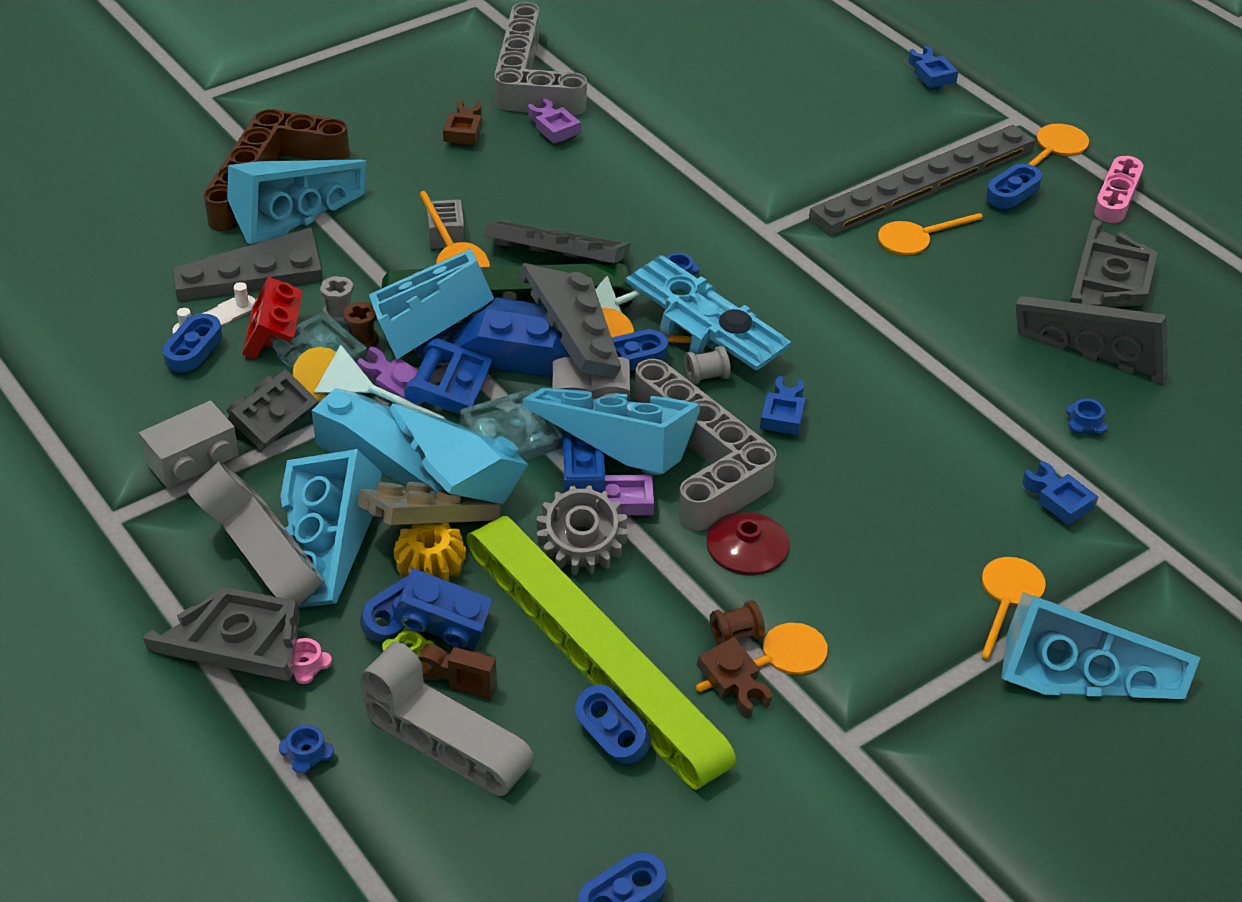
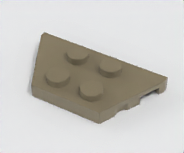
M378 482L376 489H359L357 505L364 510H368L373 516L382 517V513H384L383 522L389 525L494 521L500 518L502 506L499 503L449 494L444 490L431 491V485L419 482H406V488L399 484Z

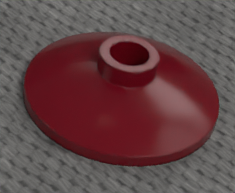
M737 512L720 518L711 526L707 535V550L711 558L719 566L730 572L741 575H760L776 569L785 561L789 551V538L784 528L770 517L753 512Z

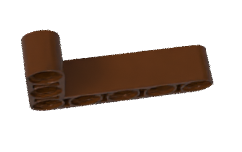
M265 109L256 113L204 191L203 197L209 227L216 231H227L238 225L227 200L228 165L278 161L281 155L308 160H346L350 155L346 122L336 118L277 109Z

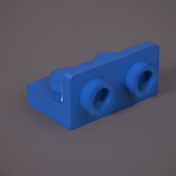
M412 568L392 619L401 622L405 628L411 631H425L441 637L444 642L453 647H467L474 650L482 635L484 623L493 599Z

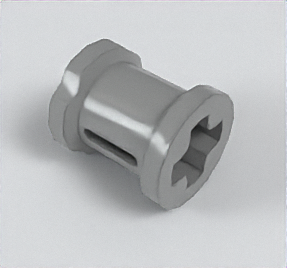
M333 276L322 282L320 292L325 298L326 304L323 309V318L329 324H346L343 319V311L348 305L352 304L351 295L354 289L350 279Z
M718 346L715 347L714 351L695 355L693 352H686L684 354L685 374L687 380L692 384L698 385L700 380L719 377L721 380L730 377V361L725 347Z

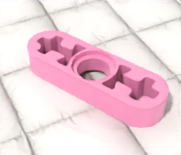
M1119 156L1114 159L1097 198L1094 214L1098 219L1108 223H1118L1125 218L1143 171V163L1139 159L1132 156Z

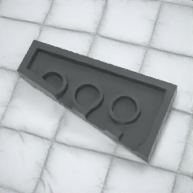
M500 220L487 222L485 232L486 237L496 238L495 244L515 247L516 243L529 245V250L549 253L550 250L563 252V256L579 259L587 257L596 259L600 263H618V261L629 257L631 243Z
M312 227L173 268L178 301L233 294L236 283H245L247 292L261 290L268 276L291 285L323 281Z
M523 263L518 276L523 283H530L533 287L531 296L536 304H543L547 309L548 313L545 318L550 326L562 332L563 335L560 341L579 371L616 379L621 369V364L592 278L580 272L568 273Z
M1020 296L1016 302L1019 335L1062 350L1066 346L1076 349L1083 354L1082 357L1097 361L1098 358H1102L1119 364V370L1133 374L1136 370L1152 376L1151 381L1161 385L1165 384L1168 378L1167 315Z

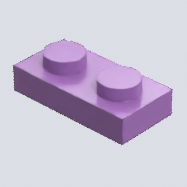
M605 475V491L608 492V499L611 502H620V514L654 515L652 475Z

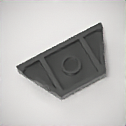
M1092 219L1070 302L1102 307L1145 305L1158 252L1144 244L1136 243L1131 237L1121 232L1117 234V237H1114L1101 230L1103 222Z
M222 587L206 597L202 603L191 606L178 614L177 617L180 624L162 635H159L153 629L143 637L147 650L151 652L289 681L293 673L300 612L295 600Z

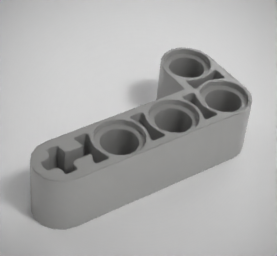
M218 461L188 489V493L206 513L223 525L276 598L295 600L299 607L325 583L323 576L262 497L222 462Z
M393 642L361 673L364 709L369 719L376 726L497 796L506 795L534 763V753L524 740L424 684L421 661L405 644Z

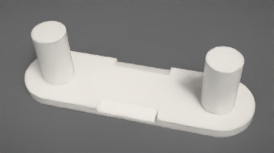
M236 283L234 285V298L218 304L217 307L202 314L216 316L220 320L221 326H224L250 314L255 298L248 295L245 283ZM180 308L177 311L179 323L173 327V334L185 320L191 317L188 308Z

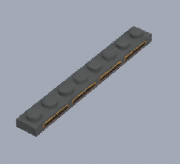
M1010 125L810 208L809 219L829 236L835 235L1032 152L1035 139L1015 125Z

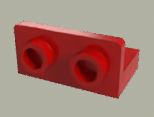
M268 276L251 309L242 355L256 360L263 347L269 348L274 337L287 342L292 341L295 335L301 303V289Z

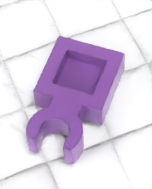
M546 98L542 99V108L528 104L529 119L536 122V129L552 143L564 141L581 133V122L563 107L554 110L553 103Z
M370 347L366 359L372 363H368L360 358L357 361L359 368L368 379H376L375 386L406 399L404 389L407 383L415 378L418 370L400 358H395L390 363L386 360L381 350Z

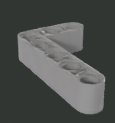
M530 2L515 4L511 10L494 74L495 105L504 111L528 113V104L542 108V99L546 98L553 103L554 110L563 107L573 116L584 113L587 109L586 77L574 72L532 70L540 37L539 7Z
M646 359L637 365L635 374V402L650 403L651 396H658L700 404V412L687 445L711 465L687 478L680 486L678 518L683 527L692 531L706 530L720 518L735 513L772 489L777 453L771 444L662 360Z

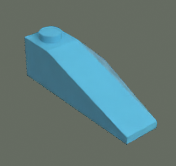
M362 159L262 161L228 165L227 200L246 242L252 245L287 235L290 230L301 224L305 226L315 221L314 217L327 210L335 211L364 195L367 161Z
M335 388L312 409L317 446L332 453L358 449L382 472L383 476L403 485H406V482H419L431 485V491H446L422 465L425 454H420L413 450L410 444L414 438L402 432L389 411L390 406L362 394Z
M541 388L523 398V407L626 466L642 469V472L648 475L664 474L681 461L700 412V404L658 396H651L650 403L628 402V394L615 393L614 396L592 399V393L589 391Z
M394 403L389 408L390 413L402 432L414 438L410 444L413 450L420 454H425L422 465L426 471L449 494L504 505L528 466L517 454L518 447L506 438L500 436L493 438L418 409Z
M358 449L287 460L280 495L282 508L287 512L288 526L285 528L325 579V583L306 599L299 608L337 603L373 518V515L368 510H364L357 505L359 489H376L378 482H381L382 472Z
M1022 592L1007 633L1001 678L1044 695L1077 694L1086 696L1108 695L1136 698L1185 699L1201 657Z

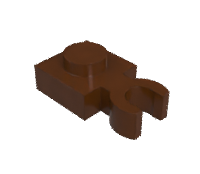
M460 100L457 103V113H449L443 128V141L454 142L459 145H476L482 128L481 102H476L473 108H465L464 100Z
M735 637L698 656L697 667L721 698L731 693L736 696V707L742 716L748 718L752 715L754 706L748 700L750 697L759 699L765 708L770 705L772 700L771 690L764 683L754 681L758 678L760 668Z
M425 644L418 657L421 662H424L422 667L423 678L433 681L440 679L449 680V689L488 700L492 699L497 688L496 658L486 656L480 652H471L456 647L453 648L451 654H448L436 645Z

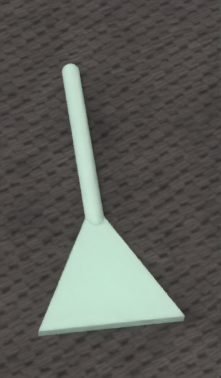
M342 345L338 348L314 391V394H329L335 388L354 393H374L398 405L418 409L445 419L435 412L373 385Z

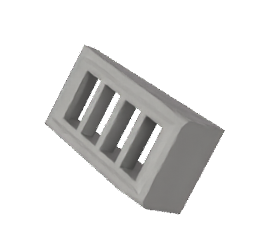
M461 200L431 201L453 243L465 242ZM427 210L430 249L447 247Z

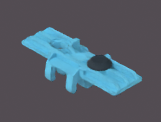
M660 255L626 277V283L666 309L663 313L660 332L669 338L674 335L676 325L691 334L692 340L689 352H693L695 355L704 353L705 346L712 350L715 347L723 346L726 351L757 371L791 347L790 340L759 320L756 314L750 312L749 307L744 305L738 308L717 294L715 288L706 283L705 278L702 276L696 278L664 256ZM680 289L685 295H675L672 291Z

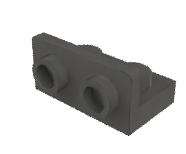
M285 369L274 378L271 375L265 377L255 387L254 394L247 399L244 396L236 399L229 406L226 413L229 414L227 419L233 424L235 429L238 428L262 451L316 407L318 400Z

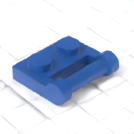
M432 338L428 340L423 350L425 357L415 378L411 379L404 389V396L412 403L421 404L427 402L469 418L488 375L493 358L441 339ZM442 361L449 362L440 385L437 386L429 383L438 363Z

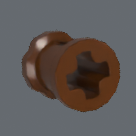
M356 302L348 305L343 311L344 322L348 325V334L345 340L347 347L353 351L366 352L370 347H376L379 342L378 332L374 329V322L377 316L372 304Z
M754 600L745 602L742 608L724 613L718 609L710 614V627L717 645L732 637H735L737 640L750 636L754 639L764 637L765 625L763 616Z

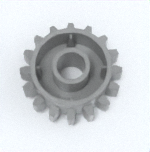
M570 486V491L563 494L558 491L554 493L552 504L544 502L542 505L543 516H537V544L544 546L543 552L549 558L556 556V565L560 569L569 564L571 565L572 575H577L580 567H586L588 573L593 575L595 564L599 563L602 567L608 569L610 567V555L616 558L621 557V544L627 543V516L620 514V502H611L608 499L607 491L604 490L602 493L592 490V486H587L586 489H576L575 486ZM577 527H586V528H588L589 530H587V531H577V530H575V528H577Z

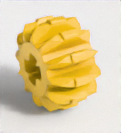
M449 523L413 524L411 529L400 530L399 540L395 542L394 559L397 562V570L400 573V577L405 578L408 576L412 568L448 581L449 577H459L464 560H466V547L463 545V538L460 535L459 529H451Z

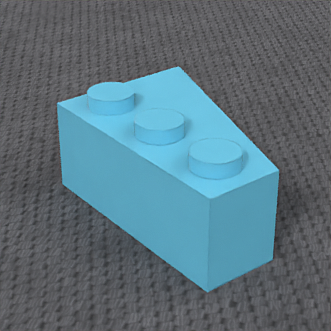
M471 249L369 294L378 322L396 359H399L471 313L481 310L494 300L480 265Z

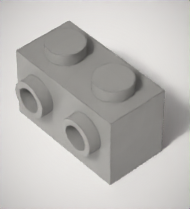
M211 400L138 432L146 464L167 489L211 469L218 461L224 463L239 456L235 427Z

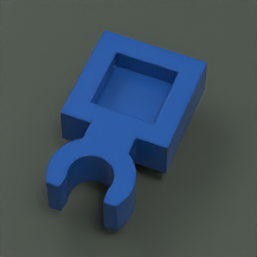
M924 46L923 54L910 49L908 62L915 67L914 73L929 88H938L957 82L959 71L943 55L934 57L933 49L929 46Z
M778 376L775 381L774 393H767L761 415L760 429L798 435L806 398H803L804 381L799 379L796 387L788 388L783 385L784 377Z
M1044 461L1039 463L1038 476L1030 470L1025 471L1022 482L1024 487L1031 492L1040 493L1038 503L1067 525L1096 508L1099 496L1069 474L1059 478L1055 475V469L1049 463Z

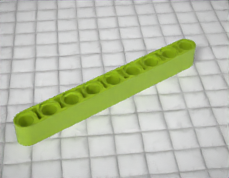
M502 516L467 535V544L476 562L592 685L608 686L622 699L649 730L651 736L650 746L690 788L694 790L700 789L735 767L736 756L725 736L508 516Z

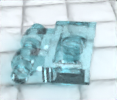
M324 311L297 324L295 335L291 342L276 338L272 343L273 349L278 352V358L287 366H294L298 357L308 349L325 347L337 352L340 345H342L356 364L360 358L367 361L368 349Z

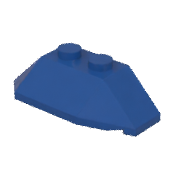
M497 297L484 308L473 313L452 328L448 339L449 343L493 358L490 367L492 369L553 378V361L559 358L570 357L560 341L563 335L562 332L555 327H551L545 318L548 311L543 304Z

